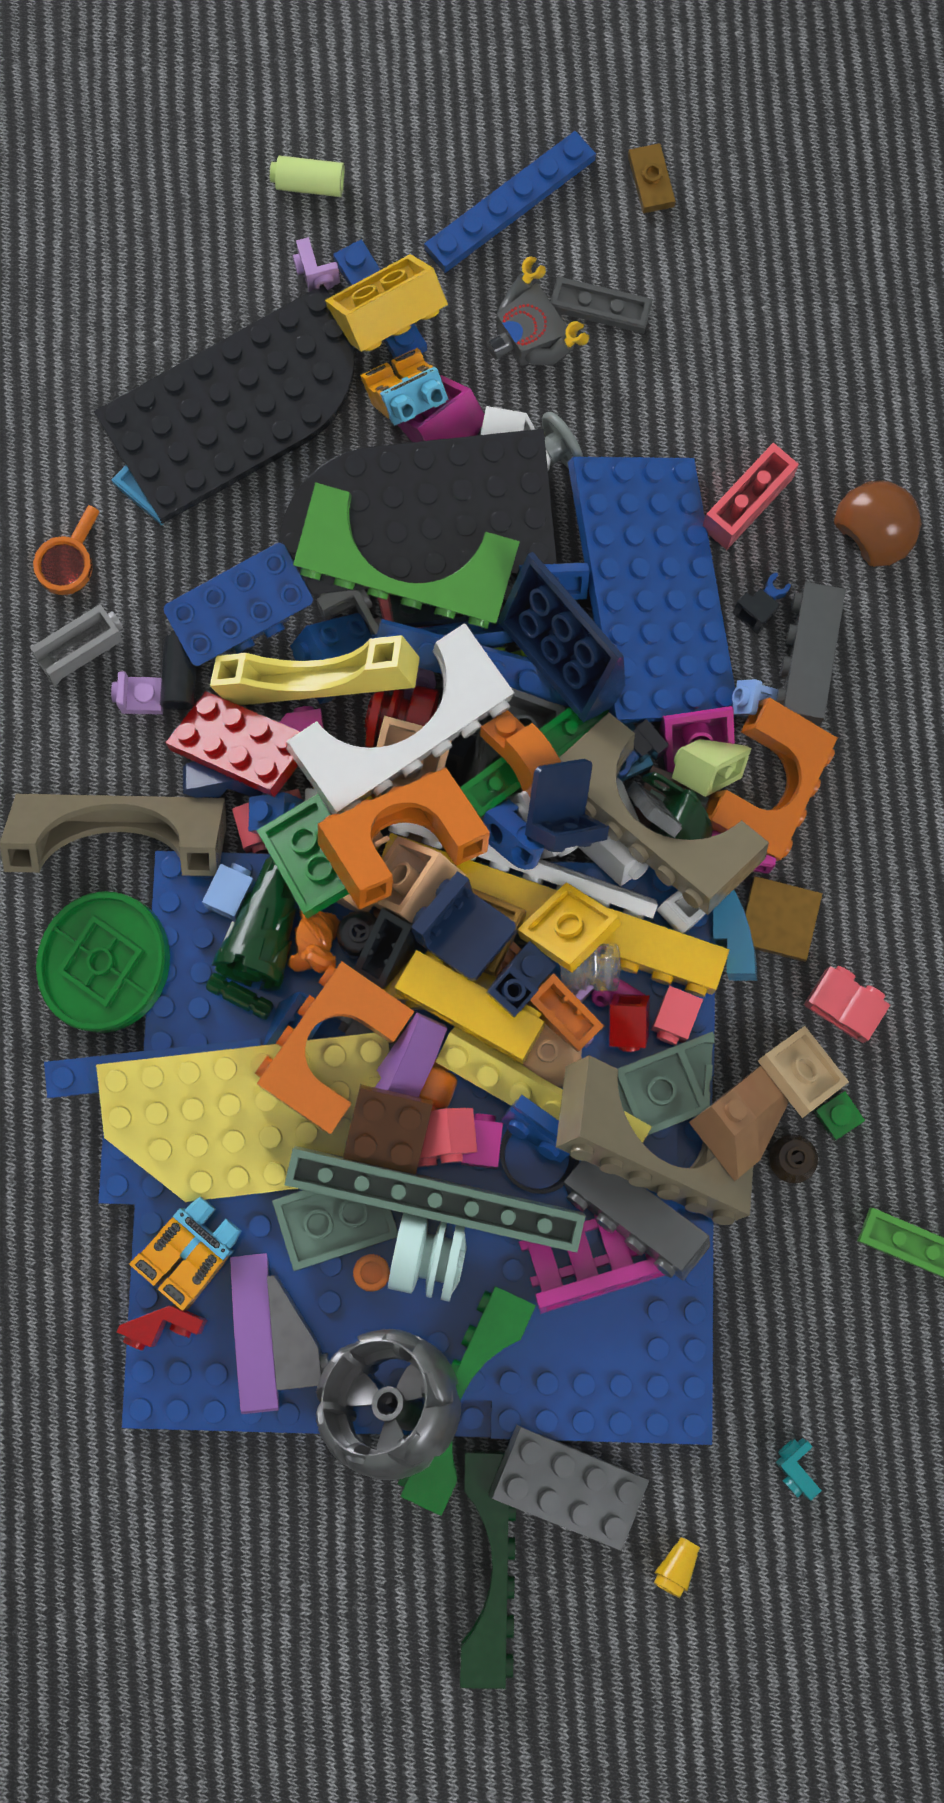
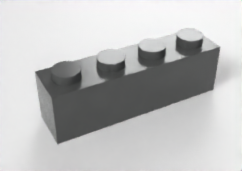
M805 581L800 593L795 592L792 600L791 612L796 613L795 623L789 624L785 644L791 645L789 657L784 656L782 660L780 676L785 677L783 689L778 688L776 701L815 725L820 726L825 718L846 589Z
M581 1161L564 1181L568 1194L567 1199L573 1206L583 1212L586 1208L597 1216L595 1220L601 1227L610 1233H613L615 1230L626 1238L624 1242L630 1249L641 1256L644 1252L656 1260L654 1262L656 1268L669 1278L676 1275L684 1281L710 1248L708 1234L644 1187L631 1185L629 1180L615 1174L605 1173L600 1170V1167L587 1161Z

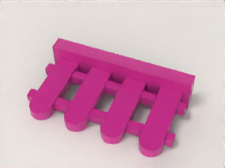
M595 1214L594 1219L584 1221L578 1253L567 1251L571 1262L569 1266L558 1269L550 1246L524 1240L519 1241L522 1252L529 1250L537 1275L530 1277L533 1288L540 1286L541 1289L540 1293L535 1294L540 1314L665 1276V1274L654 1265L656 1260L645 1252L643 1254H645L647 1260L634 1264L632 1257L639 1254L626 1245L624 1242L626 1240L625 1237L615 1230L613 1233H610L601 1227L595 1220L597 1217ZM599 1229L606 1254L593 1258L585 1232ZM610 1264L612 1271L598 1275L596 1268ZM575 1275L576 1282L563 1285L561 1279Z

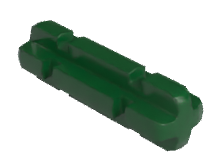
M213 973L206 984V989L217 996L223 995V999L248 1012L252 1010L253 1015L263 1020L270 1016L274 1007L272 1001L262 996L258 998L256 993L233 981L227 982L228 979L218 973Z

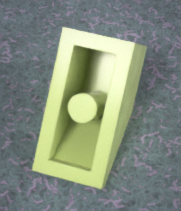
M703 739L696 740L681 747L676 753L672 779L707 797L742 778L751 748L746 745Z

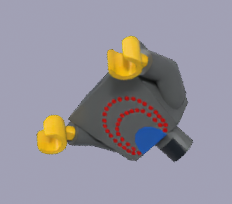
M530 256L523 261L522 272L524 275L517 277L507 291L497 311L496 330L499 335L487 341L488 350L495 360L511 352L517 363L522 366L529 363L531 365H555L574 349L575 343L585 345L589 341V335L586 333H581L576 337L577 332L584 327V324L573 321L566 326L539 284H532L531 281L533 279H540L546 273L545 266L540 265L532 273L531 267L537 260L535 257Z

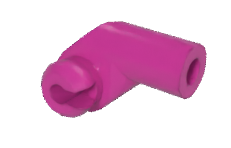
M616 978L598 984L592 991L591 998L596 1006L605 1007L611 1003L614 994H646L623 980Z

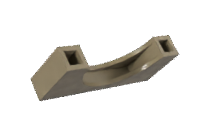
M608 713L559 757L561 762L587 759L592 762L593 766L585 814L609 826L608 837L614 841L619 840L623 843L635 860L642 864H648L655 870L657 877L665 885L674 886L682 893L684 900L695 909L700 908L708 915L765 860L769 842L742 820L719 835L696 840H682L663 836L638 822L622 802L616 783L623 763L634 751L635 733L611 713Z
M16 794L0 840L4 872L40 873L45 861L55 851L70 842L95 834L128 832L155 838L171 847L180 858L182 876H215L220 865L227 827L225 798Z
M590 1055L565 1067L556 1148L569 1153L576 1160L587 1161L600 1167V1170L605 1173L615 1174L629 1180V1183L633 1186L644 1187L653 1191L662 1199L675 1201L685 1206V1209L690 1212L701 1213L710 1217L716 1224L731 1225L736 1220L750 1216L753 1167L734 1181L704 1141L697 1159L690 1168L677 1167L661 1160L640 1141L627 1120L619 1096L617 1068Z

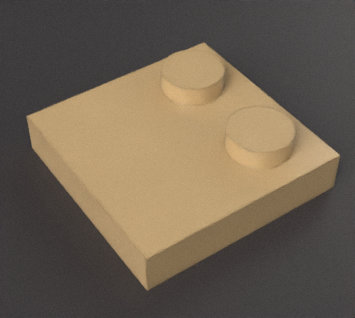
M806 1026L758 1060L759 1064L802 1118L849 1083Z

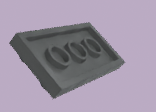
M516 1424L488 1496L496 1501L622 1551L649 1480Z

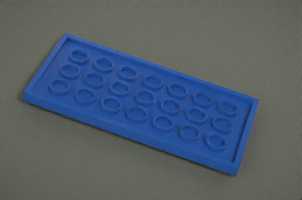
M572 457L568 461V468L584 563H588L590 570L588 588L594 622L624 656L625 687L617 702L609 709V713L622 723H638L646 719L649 722H660L663 716L733 706L732 695L735 690L708 532L703 527L705 516L694 458Z

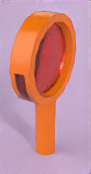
M87 506L71 537L51 538L44 542L36 551L33 560L34 573L41 585L49 592L58 595L73 594L81 590L90 580L93 570L92 559L83 542L100 513L95 507Z

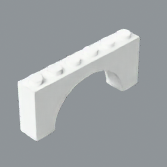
M465 623L435 643L433 653L439 662L443 676L442 700L434 716L414 735L389 746L374 748L358 747L336 739L316 721L287 741L288 752L332 814H341L350 810L372 794L376 798L380 797L394 786L391 781L403 774L407 778L423 767L422 760L431 754L435 758L441 756L453 746L450 741L461 734L464 738L469 737L481 728L482 725L479 723L481 720L489 715L494 719L511 707L508 702L512 699L514 691Z

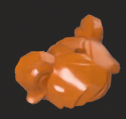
M300 909L301 920L294 929L296 932L297 953L290 956L288 960L289 968L295 972L314 969L318 973H324L330 965L336 968V956H333L330 950L332 948V941L337 936L339 919L334 914L322 911L307 919Z

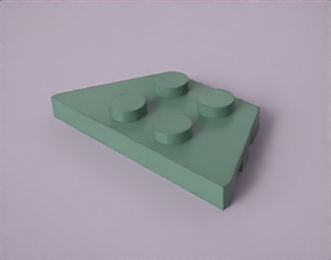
M713 1031L618 1068V1090L623 1110L652 1126L648 1135L696 1117L710 1106V1081L712 1080L713 1068L712 1051L715 1040Z

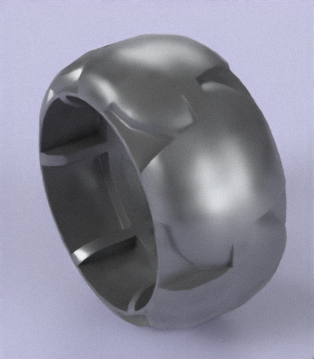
M382 1329L357 1336L359 1341L340 1348L323 1370L316 1391L317 1398L320 1401L316 1411L318 1430L333 1456L341 1464L357 1473L380 1480H397L410 1477L428 1468L435 1456H440L447 1450L455 1436L461 1415V1402L456 1388V1384H458L457 1377L451 1364L442 1352L416 1335L396 1329ZM389 1359H400L411 1363L401 1376L397 1388L387 1386L379 1390L368 1377L369 1373L374 1374L379 1370L378 1365ZM425 1397L424 1406L418 1398ZM372 1405L374 1415L384 1421L377 1450L366 1446L356 1436L353 1421L357 1419V1414L353 1411V1406ZM402 1430L413 1431L409 1436H404Z

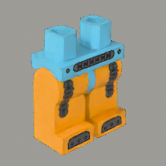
M418 348L391 360L396 376L393 373L392 367L387 362L360 375L371 404L386 418H390L394 426L415 418L416 415L432 407L444 404L449 400L438 369L429 365L424 360Z
M202 1197L197 1198L187 1208H179L157 1236L129 1263L131 1267L153 1286L160 1285L158 1290L182 1311L188 1310L226 1260L234 1253L235 1250L232 1249V1246L236 1243L242 1232L228 1219H225L215 1232L211 1231L204 1223L216 1208L207 1200H203ZM183 1259V1261L175 1269V1271L169 1277H167L172 1272V1270L177 1266V1264Z

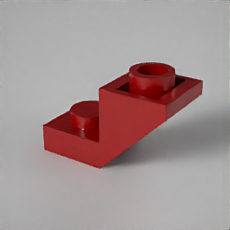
M169 1305L119 1325L117 1333L125 1336L123 1340L125 1344L143 1351L145 1346L154 1347L157 1345L167 1321L172 1323L169 1328L171 1331L190 1338L191 1333L202 1334L208 1320L187 1310L182 1311L176 1305Z

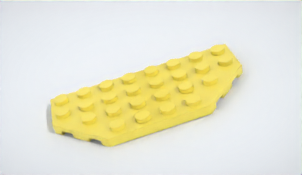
M374 1032L307 1040L305 1056L312 1074L324 1085L352 1103L331 1134H327L256 1085L260 1077L255 1072L266 1056L272 1059L275 1058L282 1048L278 1044L98 1064L96 1068L104 1138L184 1202L195 1201L199 1197H202L203 1200L298 1189L284 1185L293 1148L299 1146L344 1156L360 1084L375 1087L380 1081L381 1077L377 1069L390 1052L389 1042Z

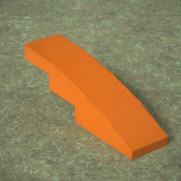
M514 941L495 976L496 978L521 950ZM554 973L549 974L537 987L539 989L537 993L527 1003V1005L542 1014L539 1019L545 1021V1024L577 1052L604 1027Z

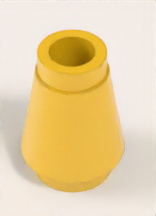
M680 1537L678 1543L675 1544L654 1572L657 1575L654 1584L673 1596L680 1598L683 1591H688L700 1547Z

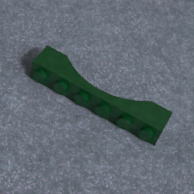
M465 1450L464 1492L475 1505L485 1525L491 1546L492 1570L490 1587L483 1609L471 1630L461 1641L460 1688L506 1689V1678H513V1654L506 1653V1638H514V1614H507V1599H514L515 1576L508 1575V1560H515V1537H508V1521H516V1508L488 1496L506 1451Z

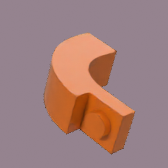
M508 710L481 726L480 736L507 761L515 772L522 791H526L529 797L531 796L535 769L538 766L561 762L550 742L533 723L525 727Z

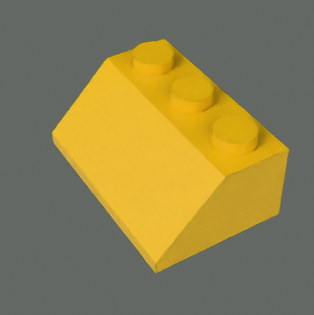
M411 254L325 300L328 309L350 344L361 352L376 349L382 344V340L391 335H401L407 332L413 323L421 319L427 320L435 317L440 312L439 309L448 305L434 268Z

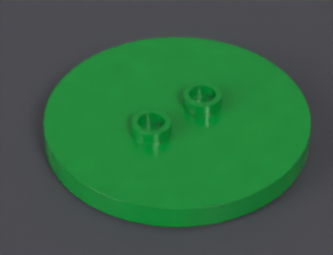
M104 891L90 893L75 899L53 918L41 939L36 961L37 981L41 995L54 1015L74 1028L94 1033H107L128 1027L142 1018L153 1007L163 991L170 966L168 938L154 912L145 904L130 896Z

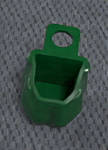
M656 772L643 775V781L666 795L663 803L681 823L682 829L675 837L676 839L696 840L712 837L713 827L711 820L695 792L689 789L684 790ZM654 780H658V781H660V782H663L664 784H666V785L669 786L670 788L664 787V786L658 784L657 782H655ZM651 822L648 829L663 836L674 838Z

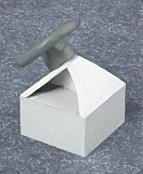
M486 406L481 435L534 430L535 428L527 413ZM553 412L544 413L542 416V427L546 436L547 468L549 470L550 465L552 466L558 461H561L568 468V461L572 456L583 457L581 448L569 427L557 414Z

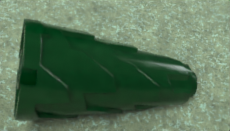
M271 856L265 860L251 892L247 893L235 922H231L221 947L215 953L212 966H216L214 969L216 972L236 983L251 987L253 982L262 981L259 990L276 991L281 988L285 978L284 971L292 943L289 939L297 908H295L296 900Z

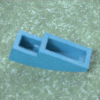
M733 890L713 909V940L715 945L727 946V949L730 950L727 957V976L729 980L757 981V962L751 930L743 906L735 890Z

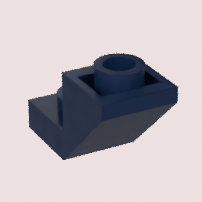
M197 762L186 763L183 766V794L195 798H220L227 788L250 797L263 794V792Z
M529 941L501 971L486 993L514 1018L539 990L537 987L557 965Z

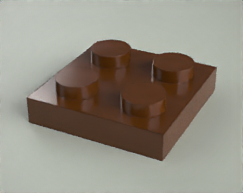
M360 1084L343 1159L416 1175L433 1101Z

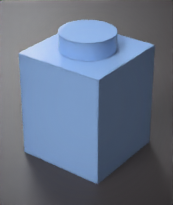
M232 863L231 867L220 864L202 901L206 909L235 921L247 893L252 891L255 884L254 879L250 877L251 871L235 863Z

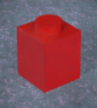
M613 995L610 1003L609 1046L619 1047L620 1050L626 1052L646 1048L649 1038L650 995Z

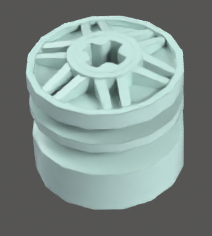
M403 1213L389 1275L388 1289L411 1294L418 1278L426 1279V1297L432 1298L435 1281L444 1283L441 1300L450 1302L451 1295L460 1282L467 1248L465 1227L456 1225L453 1239L445 1237L447 1223L440 1222L436 1234L432 1235L428 1234V1218Z

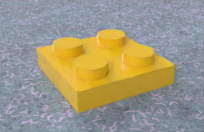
M566 882L517 931L522 940L525 942L531 941L546 956L573 973L621 925L619 915Z

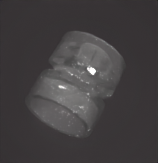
M601 944L573 973L561 966V980L570 991H586L589 985H593L596 991H616L619 986L621 970L618 945Z

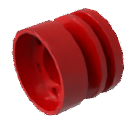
M416 685L410 700L404 699V689L394 690L392 696L389 695L390 691L374 692L370 698L365 719V747L374 748L377 746L384 716L425 726L437 711L439 690Z

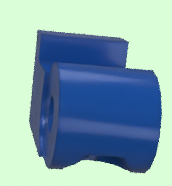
M509 799L486 811L482 821L490 831L488 844L514 866L530 870L538 865L544 848L542 844L525 835L527 823L517 815L519 807Z

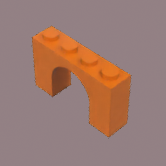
M769 697L759 701L757 713L748 716L741 733L772 750L781 760L786 772V788L781 800L772 809L764 810L726 789L712 793L705 810L711 820L713 830L720 833L729 830L742 820L769 842L766 854L779 861L786 857L792 848L793 841L791 838L796 828L803 823L807 815L805 808L810 797L814 796L820 787V775L824 767L834 757L835 750L833 747L838 738Z
M447 768L435 773H426L419 780L405 786H396L389 790L387 794L373 800H364L354 808L341 814L329 815L322 822L318 823V845L359 910L392 895L393 875L372 842L381 830L390 825L414 823L427 828L438 838L455 866L487 852L490 831Z
M342 961L337 968L332 965L328 967L318 982L324 987L316 999L309 995L297 1013L302 1016L295 1029L289 1025L276 1042L282 1048L274 1059L266 1056L255 1072L260 1077L256 1084L327 1134L333 1132L352 1103L320 1082L310 1071L306 1061L305 1047L312 1029L328 1018L348 1017L357 1020L391 1044L415 1012Z

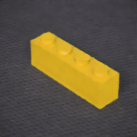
M416 950L394 987L396 994L523 1065L544 1029L545 1021L539 1019L542 1014L526 1004L513 1018L486 993L488 989L476 983L477 980L470 981L459 972L444 965L445 962L428 950L426 954Z

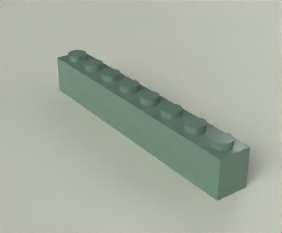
M295 1146L292 1150L284 1184L289 1187L578 1253L586 1217L583 1212L420 1174L414 1175L343 1159L342 1156Z

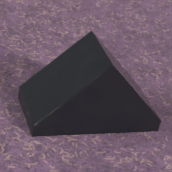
M382 908L354 970L381 989H385L415 953V936L411 928L413 924L387 908Z

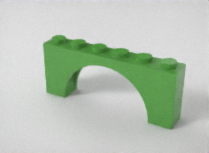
M315 483L293 563L295 567L301 568V576L320 581L322 574L335 578L333 585L354 590L355 584L368 588V595L387 600L389 594L402 597V605L421 610L423 603L436 607L434 614L454 619L456 613L468 616V624L488 629L489 623L497 624L520 541L485 532L483 541L475 555L454 574L428 583L398 581L376 570L359 551L350 526L351 493Z

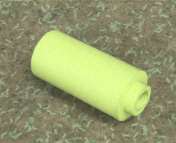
M278 156L277 162H271L270 182L275 183L276 190L342 197L345 175L344 163Z

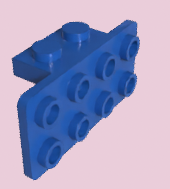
M276 543L164 606V613L193 665L200 666L224 652L235 650L239 654L255 646L254 639L264 634L268 639L284 631L285 627L283 624L290 620V616L313 603V596L300 575L298 568L293 565L294 561L284 544Z

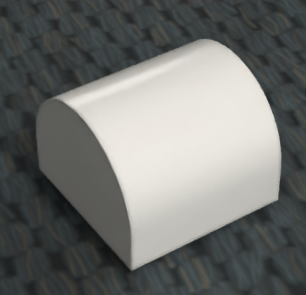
M680 891L675 892L666 899L657 909V912L675 931L683 934L690 930L706 914L700 908L695 909L684 900Z

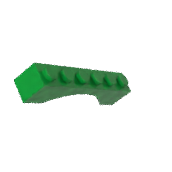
M496 1286L492 1293L487 1290L484 1291L476 1309L482 1313L477 1327L470 1324L460 1345L467 1347L462 1360L454 1359L451 1364L458 1380L456 1388L460 1401L472 1378L483 1365L502 1349L521 1340L536 1305ZM452 1442L443 1454L434 1457L428 1468L410 1477L399 1479L397 1484L404 1487L400 1497L442 1516L458 1479L453 1460Z

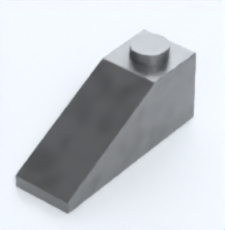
M267 1276L277 1390L318 1386L323 1370L329 1362L328 1353L321 1354L319 1342L279 1277Z

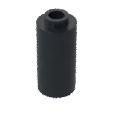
M174 630L163 639L160 705L167 709L189 710L195 705L197 666L191 663Z

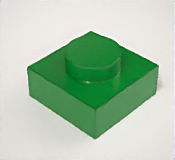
M846 1091L814 1111L833 1141L865 1121Z

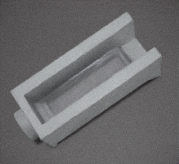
M101 604L33 645L30 649L36 661L55 687L62 678L118 643L122 644L123 640L119 631L123 629V626L113 611L107 614Z

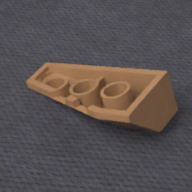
M760 1065L689 1123L731 1178L736 1181L760 1161L789 1101Z

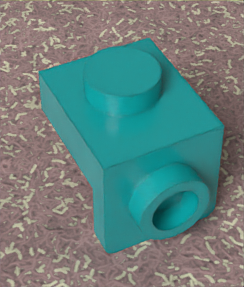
M803 1438L798 1442L796 1439H792L780 1449L778 1453L781 1458L775 1463L787 1476L782 1480L787 1488L797 1498L803 1494L804 1497L811 1501L822 1490L797 1461L813 1446L808 1440Z

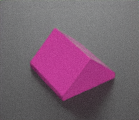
M729 706L663 716L659 727V734L669 745L666 753L663 755L665 770L673 774L675 768L674 758L678 750L696 740L703 739L735 744L733 707Z

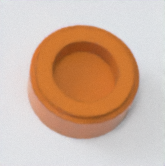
M369 1254L361 1257L356 1262L353 1269V1277L361 1289L370 1292L378 1291L389 1281L390 1267L381 1256Z

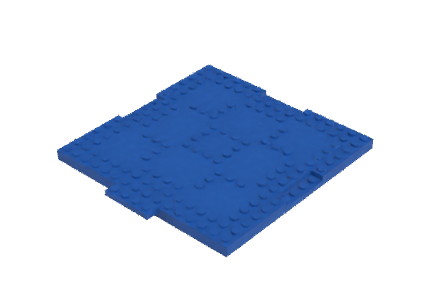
M155 851L152 911L160 920L168 938L170 966L162 993L153 1007L146 1013L144 1051L261 1038L263 1045L279 1002L298 991L308 996L311 995L316 999L324 987L318 983L324 973H318L314 969L295 972L288 966L290 956L297 953L296 932L294 929L301 920L300 907L297 902L295 904L297 912L289 939L292 943L284 971L285 978L281 988L276 991L259 990L262 981L253 982L251 987L239 984L256 993L258 998L262 996L272 1001L274 1004L270 1016L263 1020L253 1015L252 1010L248 1012L223 999V995L217 996L206 989L210 976L213 973H218L214 970L216 966H212L214 956L221 947L233 921L206 909L202 903L214 876H182L181 861L175 851ZM222 853L220 864L231 867L232 863L240 865L251 871L250 877L256 882L265 860L271 855ZM551 862L655 899L658 904L657 909L666 899L678 891L672 885H665L657 877L655 870L649 865L646 872L637 880L631 879L620 886L596 863ZM480 863L490 867L489 863ZM510 868L509 874L518 876L520 878H522L524 874L523 872H520L512 868ZM546 880L542 884L555 890L557 884ZM337 902L321 910L322 912L336 915L339 921L347 914L354 912ZM613 904L610 905V909L623 913L624 908ZM373 906L369 911V913H371L372 915L373 909L376 908L375 906ZM657 909L653 918L644 916L643 920L674 930L657 912ZM713 910L708 915L705 914L685 934L715 944L713 940ZM336 936L332 941V948L330 950L333 956H336V968L342 961L354 969L358 960L344 954ZM415 938V951L418 950L426 954L427 949L418 944ZM549 958L557 965L550 975L554 973L570 991L575 986L582 989L593 978L599 984L618 978L642 993L650 995L649 1038L646 1048L626 1052L620 1050L619 1047L609 1046L610 1004L605 1007L596 1006L592 1001L591 993L582 1003L604 1027L594 1036V1039L587 1048L585 1046L582 1048V1058L590 1055L618 1069L675 1046L657 1039L658 1033L652 1031L651 1028L668 987L672 986L686 992V986L673 981L671 985L658 983L651 979L652 974L638 970L637 974L623 971L617 967L618 962L604 958L603 962L587 958L573 973ZM715 992L712 995L706 993L705 997H699L703 999V1002L687 1041L712 1031L714 1033ZM413 1010L415 1012L404 1026L405 1029L417 1012L435 1021H438L447 1027V1031L445 1033L444 1039L437 1054L438 1057L450 1031L454 1028V1026L426 1010ZM335 1017L323 1020L311 1040L345 1036V1033L338 1029L342 1021ZM714 1044L712 1051V1080L714 1077ZM448 1071L454 1074L458 1080L448 1108H473L474 1114L496 1116L495 1122L503 1123L500 1120L511 1105L454 1072ZM712 1080L710 1081V1105L712 1104ZM693 1117L648 1135L643 1144L661 1160L677 1167L690 1168L700 1153L703 1140L689 1123L695 1118ZM503 1123L501 1141L505 1132L507 1131V1125L505 1123ZM103 1132L99 1204L135 1205L132 1243L133 1260L157 1236L167 1222L173 1218V1215L179 1208H187L194 1201L184 1202L106 1140ZM513 1134L505 1148V1163L509 1173L518 1183L529 1188L541 1189L555 1184L562 1178L568 1167L569 1156L561 1163L557 1160H549L538 1152L536 1145L526 1138L520 1139ZM500 1154L497 1169L461 1165V1162L441 1163V1158H438L437 1166L418 1167L416 1174L580 1211L568 1201L565 1186L546 1194L530 1193L517 1187L505 1174ZM302 1189L207 1200L216 1210L204 1224L211 1231L215 1232L221 1223L228 1219L242 1231L236 1243L232 1246V1249L235 1251L230 1257L267 1253L269 1258V1276L279 1277L319 1342L321 1354L328 1353L329 1360L340 1348L359 1341L357 1336L382 1329H396L409 1332L426 1340L440 1350L449 1363L452 1364L454 1359L462 1360L467 1347L460 1345L470 1324L477 1327L482 1313L476 1309L485 1290L492 1293L496 1286L536 1305L521 1340L502 1349L488 1360L472 1378L460 1401L461 1415L455 1433L456 1437L511 1439L517 1424L557 1441L712 1445L713 1221L710 1217L701 1213L690 1212L685 1209V1206L672 1200L662 1199L657 1196V1193L648 1190L709 1235L710 1248L685 1280L682 1281L676 1275H673L672 1278L665 1275L540 1314L535 1294L540 1293L541 1289L540 1286L532 1287L530 1277L537 1275L529 1250L521 1251L519 1241L522 1240L465 1227L467 1248L460 1282L453 1291L450 1302L441 1300L444 1283L435 1281L432 1298L426 1297L425 1293L426 1279L418 1278L411 1294L388 1289V1283L382 1289L373 1292L365 1291L356 1284L353 1277V1269L356 1262L365 1255L375 1254L381 1256L387 1261L391 1270L397 1238L298 1271H293L272 1200L302 1191ZM587 1208L584 1210L585 1221L595 1218L594 1213ZM391 1210L399 1232L403 1213ZM428 1219V1234L435 1235L441 1221ZM447 1223L445 1237L453 1239L456 1225ZM599 1229L585 1232L593 1258L605 1255L606 1251ZM551 1247L558 1269L571 1265L567 1250ZM645 1254L632 1257L634 1264L647 1260ZM230 1257L187 1310L208 1320L202 1334L191 1333L190 1338L184 1337L171 1331L169 1328L172 1323L167 1321L156 1346H145L143 1351L129 1345L126 1346L122 1428L320 1434L316 1422V1411L320 1404L316 1394L317 1386L278 1390L279 1410L241 1414L234 1336ZM183 1259L177 1264V1266L172 1270V1272L167 1277H169L175 1271V1269L180 1265ZM610 1264L596 1268L598 1275L612 1271ZM131 1267L128 1321L166 1306L175 1305L158 1290L160 1285L153 1286L133 1267ZM573 1275L561 1280L563 1285L576 1282V1277ZM389 1359L378 1365L379 1370L374 1374L369 1373L368 1377L379 1390L387 1386L397 1388L401 1376L411 1363L400 1359ZM425 1397L418 1398L424 1406ZM372 1405L353 1406V1411L357 1414V1419L353 1421L355 1433L381 1434L384 1421L374 1415ZM402 1430V1431H403V1434H404V1435H410L413 1430H411V1431Z

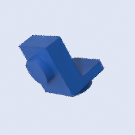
M285 792L278 793L275 798L268 794L249 797L248 831L258 834L257 830L303 803L304 800Z

